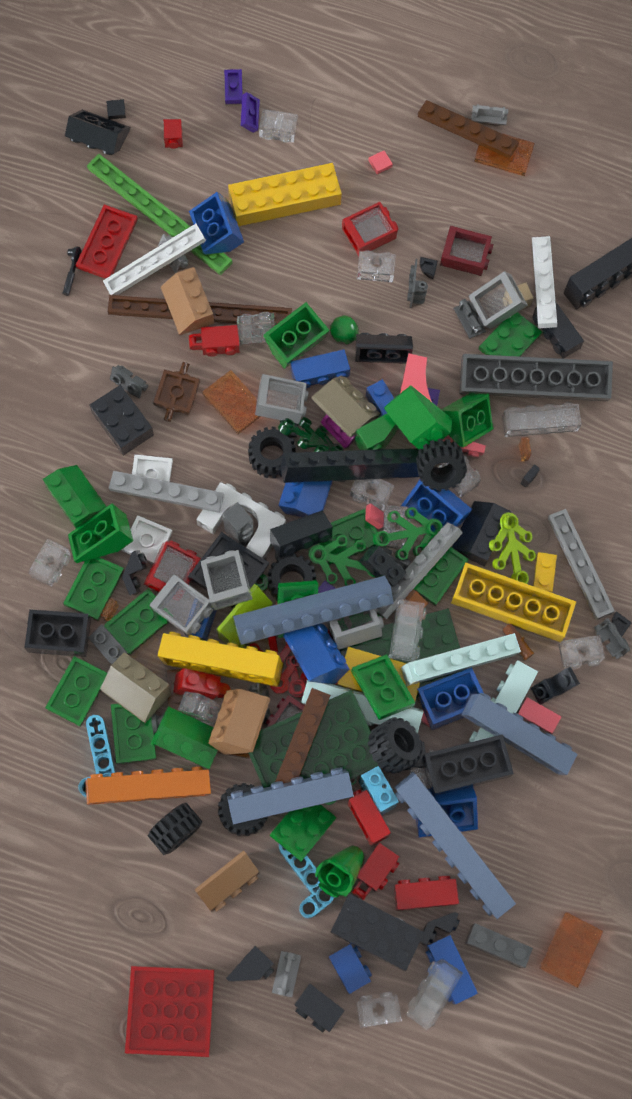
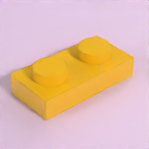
M537 553L533 581L534 587L553 592L557 555Z

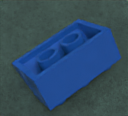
M214 193L189 211L193 224L198 225L206 239L201 244L204 254L230 252L244 243L230 202L220 193Z
M420 480L401 505L405 510L410 507L416 508L418 513L428 520H439L443 527L447 522L459 527L472 511L466 503L450 490H431L429 486L425 487ZM410 510L409 514L413 516L414 513L412 510ZM431 525V527H430V528H431V531L434 532V531H435V527H434L433 525Z
M332 481L285 483L278 506L285 514L305 517L324 510Z
M320 623L301 628L283 635L309 682L336 684L350 670L346 664V659L337 649L336 642L332 640L324 624Z
M472 667L417 689L423 712L431 730L464 718L461 714L471 695L483 693Z
M474 787L433 796L460 832L478 829L477 796ZM416 818V825L419 838L427 837V835L420 828L422 822L419 820V818Z

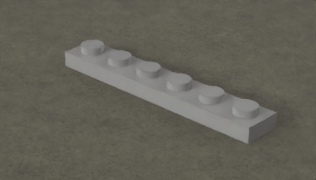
M113 471L109 485L110 491L220 513L224 499V493L118 471Z
M564 509L549 515L548 520L595 619L597 620L614 613L615 610L567 510Z
M447 522L441 528L438 534L405 570L406 573L395 587H391L394 604L377 608L379 615L387 619L460 537L462 531L458 527Z

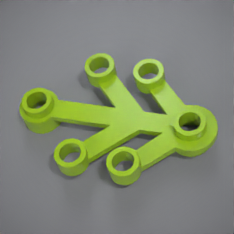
M510 512L504 513L500 518L501 529L496 539L489 542V548L492 551L501 550L502 542L506 535L508 541L500 557L494 559L492 565L496 570H503L509 555H511L514 572L511 579L527 584L529 576L527 572L521 571L518 551L523 554L525 561H533L536 558L535 551L529 550L521 543L530 542L532 540V533L518 525L519 521L516 515ZM515 533L519 535L521 542L515 538Z

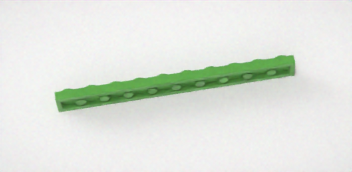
M98 154L87 165L89 171L172 237L191 227L102 155ZM201 244L190 250L219 275L232 264V259L224 253L204 254Z

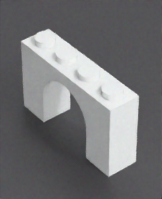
M220 482L215 490L224 493L220 513L202 510L196 519L197 525L214 534L223 521V513L238 502L258 522L257 531L246 548L265 559L273 547L270 542V529L286 524L285 517L279 512L268 510V507L261 502H254L248 494H241L235 491L236 489L228 483L225 485Z

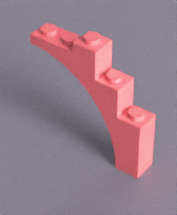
M408 354L400 393L411 385L431 401L426 383L427 357ZM449 435L442 439V441L449 439L451 443L454 441ZM472 442L461 448L462 452L468 453V456L478 458L479 455L482 456L484 454L486 446Z

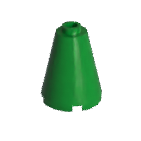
M351 845L322 861L316 868L315 877L319 879L320 883L318 885L332 897L347 896L353 890L364 860L363 851L359 847Z

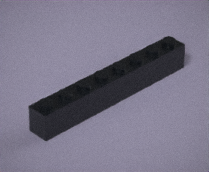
M419 449L284 453L280 470L284 483L419 477L416 463Z

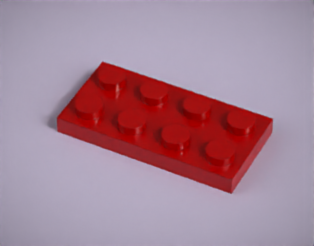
M104 204L76 263V268L105 279L113 275L138 217Z

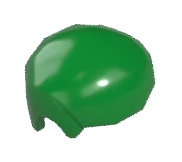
M343 315L333 320L330 325V334L336 342H343L348 345L356 341V334H359V328L353 318Z

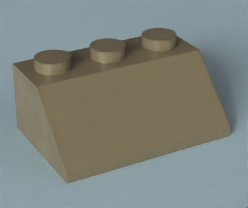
M342 375L333 378L311 398L349 437L356 435L357 429L376 420L380 415L376 407L369 403L363 397V394L356 390L350 381Z
M125 652L111 665L100 688L104 694L144 723L171 696L170 686L167 682Z

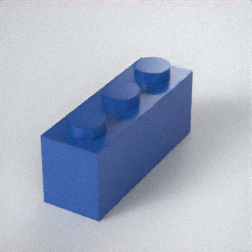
M345 349L291 361V372L293 380L306 383L307 389L311 385L327 384L333 378L341 375L346 378L350 377V366Z
M451 935L426 946L428 951H425L429 962H434L437 968L434 972L438 981H443L446 987L444 994L448 1002L452 1001L453 1004H458L478 994Z

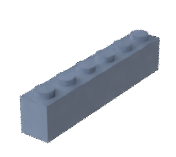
M484 693L471 695L461 716L494 736L503 734L504 741L556 774L568 775L577 756V753L572 751L571 746L555 741V736L549 733L544 734L539 731L540 727L533 723H526L521 715L508 712L507 707L503 704H495L490 700V696Z
M340 767L332 769L331 773L323 774V772L313 773L310 778L306 779L295 777L291 779V782L284 784L283 781L271 783V787L267 788L256 786L251 788V791L245 793L242 790L235 791L227 799L232 822L237 824L353 797L349 772Z

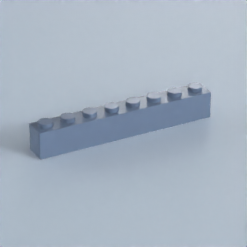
M381 576L235 615L233 618L242 645L394 604L391 586L386 577Z
M414 772L394 786L397 790L395 793L396 797L401 803L406 802L410 808L407 811L414 820L419 818L422 822L420 828L427 836L429 834L435 839L432 842L439 852L443 850L447 854V857L444 859L451 868L457 867L460 871L457 874L464 884L468 882L471 885L472 889L469 891L476 900L482 899L485 903L482 907L489 916L493 914L498 919L516 905L511 896Z

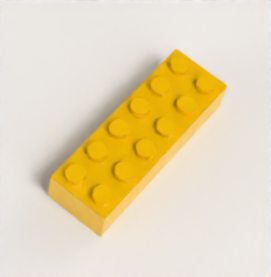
M333 163L228 185L229 198L238 226L341 205L342 193Z
M465 563L451 604L562 642L565 638L576 601Z
M176 632L163 633L158 657L167 666L187 668L203 673L275 687L279 686L283 668L282 660L275 651L265 650V652H260L257 648L246 646V649L239 648L234 643L223 645L213 639L202 641L197 636L189 635L187 638L182 637L181 634Z

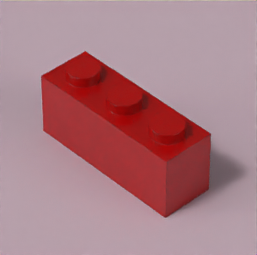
M450 876L438 877L439 880L431 881L430 877L419 878L416 883H410V879L399 880L398 884L394 885L396 911L459 904L456 879H451Z

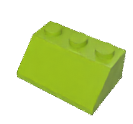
M254 584L250 589L252 600L238 603L217 628L218 638L224 643H234L239 648H244L247 643L242 645L240 643L233 616L273 606L272 601L257 585Z

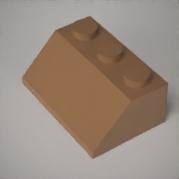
M194 267L177 272L161 286L179 335L214 324L213 312Z
M243 689L226 691L209 744L224 755L253 752L270 698Z
M243 850L194 890L211 912L214 909L218 912L226 905L224 901L229 897L234 899L242 892L241 888L244 885L248 884L250 886L259 879L257 877L259 871Z

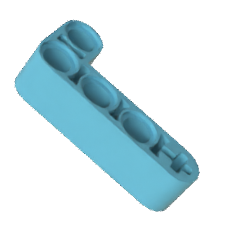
M92 715L86 721V728L96 774H103V777H111V773H116L107 727L102 717ZM96 721L99 723L98 731L100 734H97L94 727H92ZM99 740L105 741V746L102 749L95 748V744ZM103 759L109 760V766L104 769L100 768V762ZM87 778L82 779L79 783V791L84 797H86L84 787Z
M279 844L280 853L311 893L300 904V913L304 918H313L330 905L334 897L331 896L329 901H322L319 898V893L323 891L318 885L320 883L319 879L315 885H310L307 882V876L316 873V867L308 856L304 858L306 865L303 868H297L294 864L297 858L293 856L292 859H289L291 853L287 850L284 851V847ZM306 903H311L314 906L315 910L312 914L304 913L303 906Z

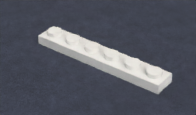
M194 224L106 278L103 282L110 295H119L204 243L206 239L198 225Z
M550 236L533 237L532 249L538 328L557 327Z

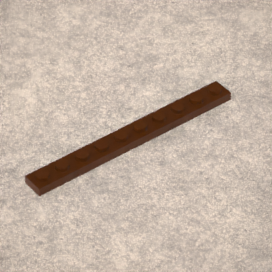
M109 295L108 315L173 319L165 299ZM209 302L214 322L274 327L292 313V308Z

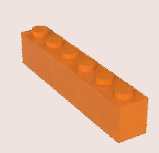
M192 767L191 771H183V768L171 769V772L163 773V769L151 770V774H143V771H133L131 775L123 776V772L111 773V777H103V774H92L90 778L86 779L87 805L199 797L211 794L209 770H203V767Z

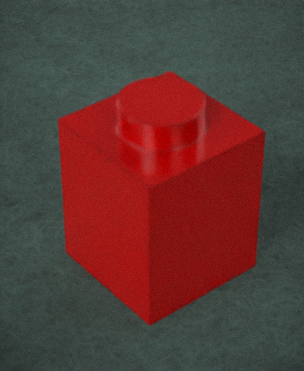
M163 119L165 148L176 149L183 147L181 119Z

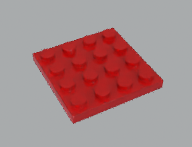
M131 966L125 1053L209 1057L214 970Z

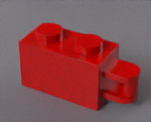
M238 325L201 327V333L189 335V349L203 350V355L214 357L218 354L235 355L240 353Z
M183 668L175 675L173 693L211 701L216 697L223 698L226 691L231 690L228 684L220 682V676Z
M379 843L360 870L357 877L359 882L352 893L364 901L371 890L376 892L379 888L382 891L388 882L386 876L389 872L394 873L400 864L397 862L399 856ZM361 883L369 887L366 892L359 887Z

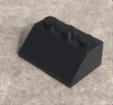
M82 109L69 115L65 137L70 138L72 142H81L87 144L88 148L103 150L104 154L113 155L120 151L131 127Z
M370 333L356 334L355 362L406 364L408 354L413 352L412 336H407L406 334H398L397 336L386 333L371 335Z
M474 501L471 506L472 511L466 517L460 529L462 534L453 543L451 548L469 560L485 567L492 553V550L489 548V542L496 539L501 529L500 518L504 513H511V511L495 503Z
M254 946L226 979L230 982L260 981L262 978L267 980L274 972L272 968L274 963Z

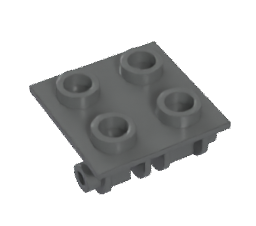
M418 259L415 260V265H411L407 301H410V308H412V303L423 304L425 302L428 288L426 282L416 281Z

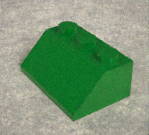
M305 302L263 334L273 356L286 369L291 365V361H296L326 338L330 330L308 303Z
M469 393L441 409L452 418L449 436L460 447L464 448L494 429L489 394Z
M78 465L59 468L43 478L46 488L75 529L107 507Z
M169 706L151 742L207 769H210L218 751L209 744L214 727Z

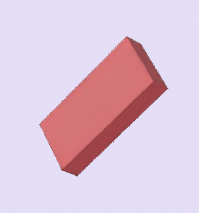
M528 697L518 712L526 721L537 725L551 735L561 719L560 715Z

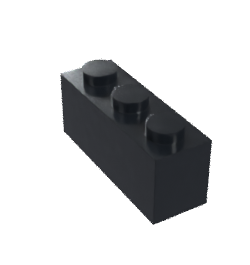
M555 301L557 327L541 329L543 330L544 337L553 344L554 351L564 359L581 349L584 340ZM536 307L533 312L532 318L534 323L538 326Z
M323 510L270 529V542L280 558L286 555L289 556L294 552L308 549L313 545L332 539L333 526Z

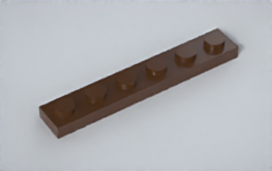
M428 100L425 101L418 112L419 118L509 159L519 145V141Z
M315 688L311 689L275 782L283 781L284 784L291 782L292 778L299 777L330 699V694Z

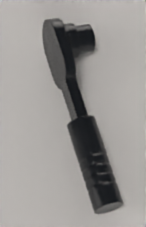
M79 246L67 251L68 256H72V264L62 292L66 296L70 295L75 277L76 263L82 252Z

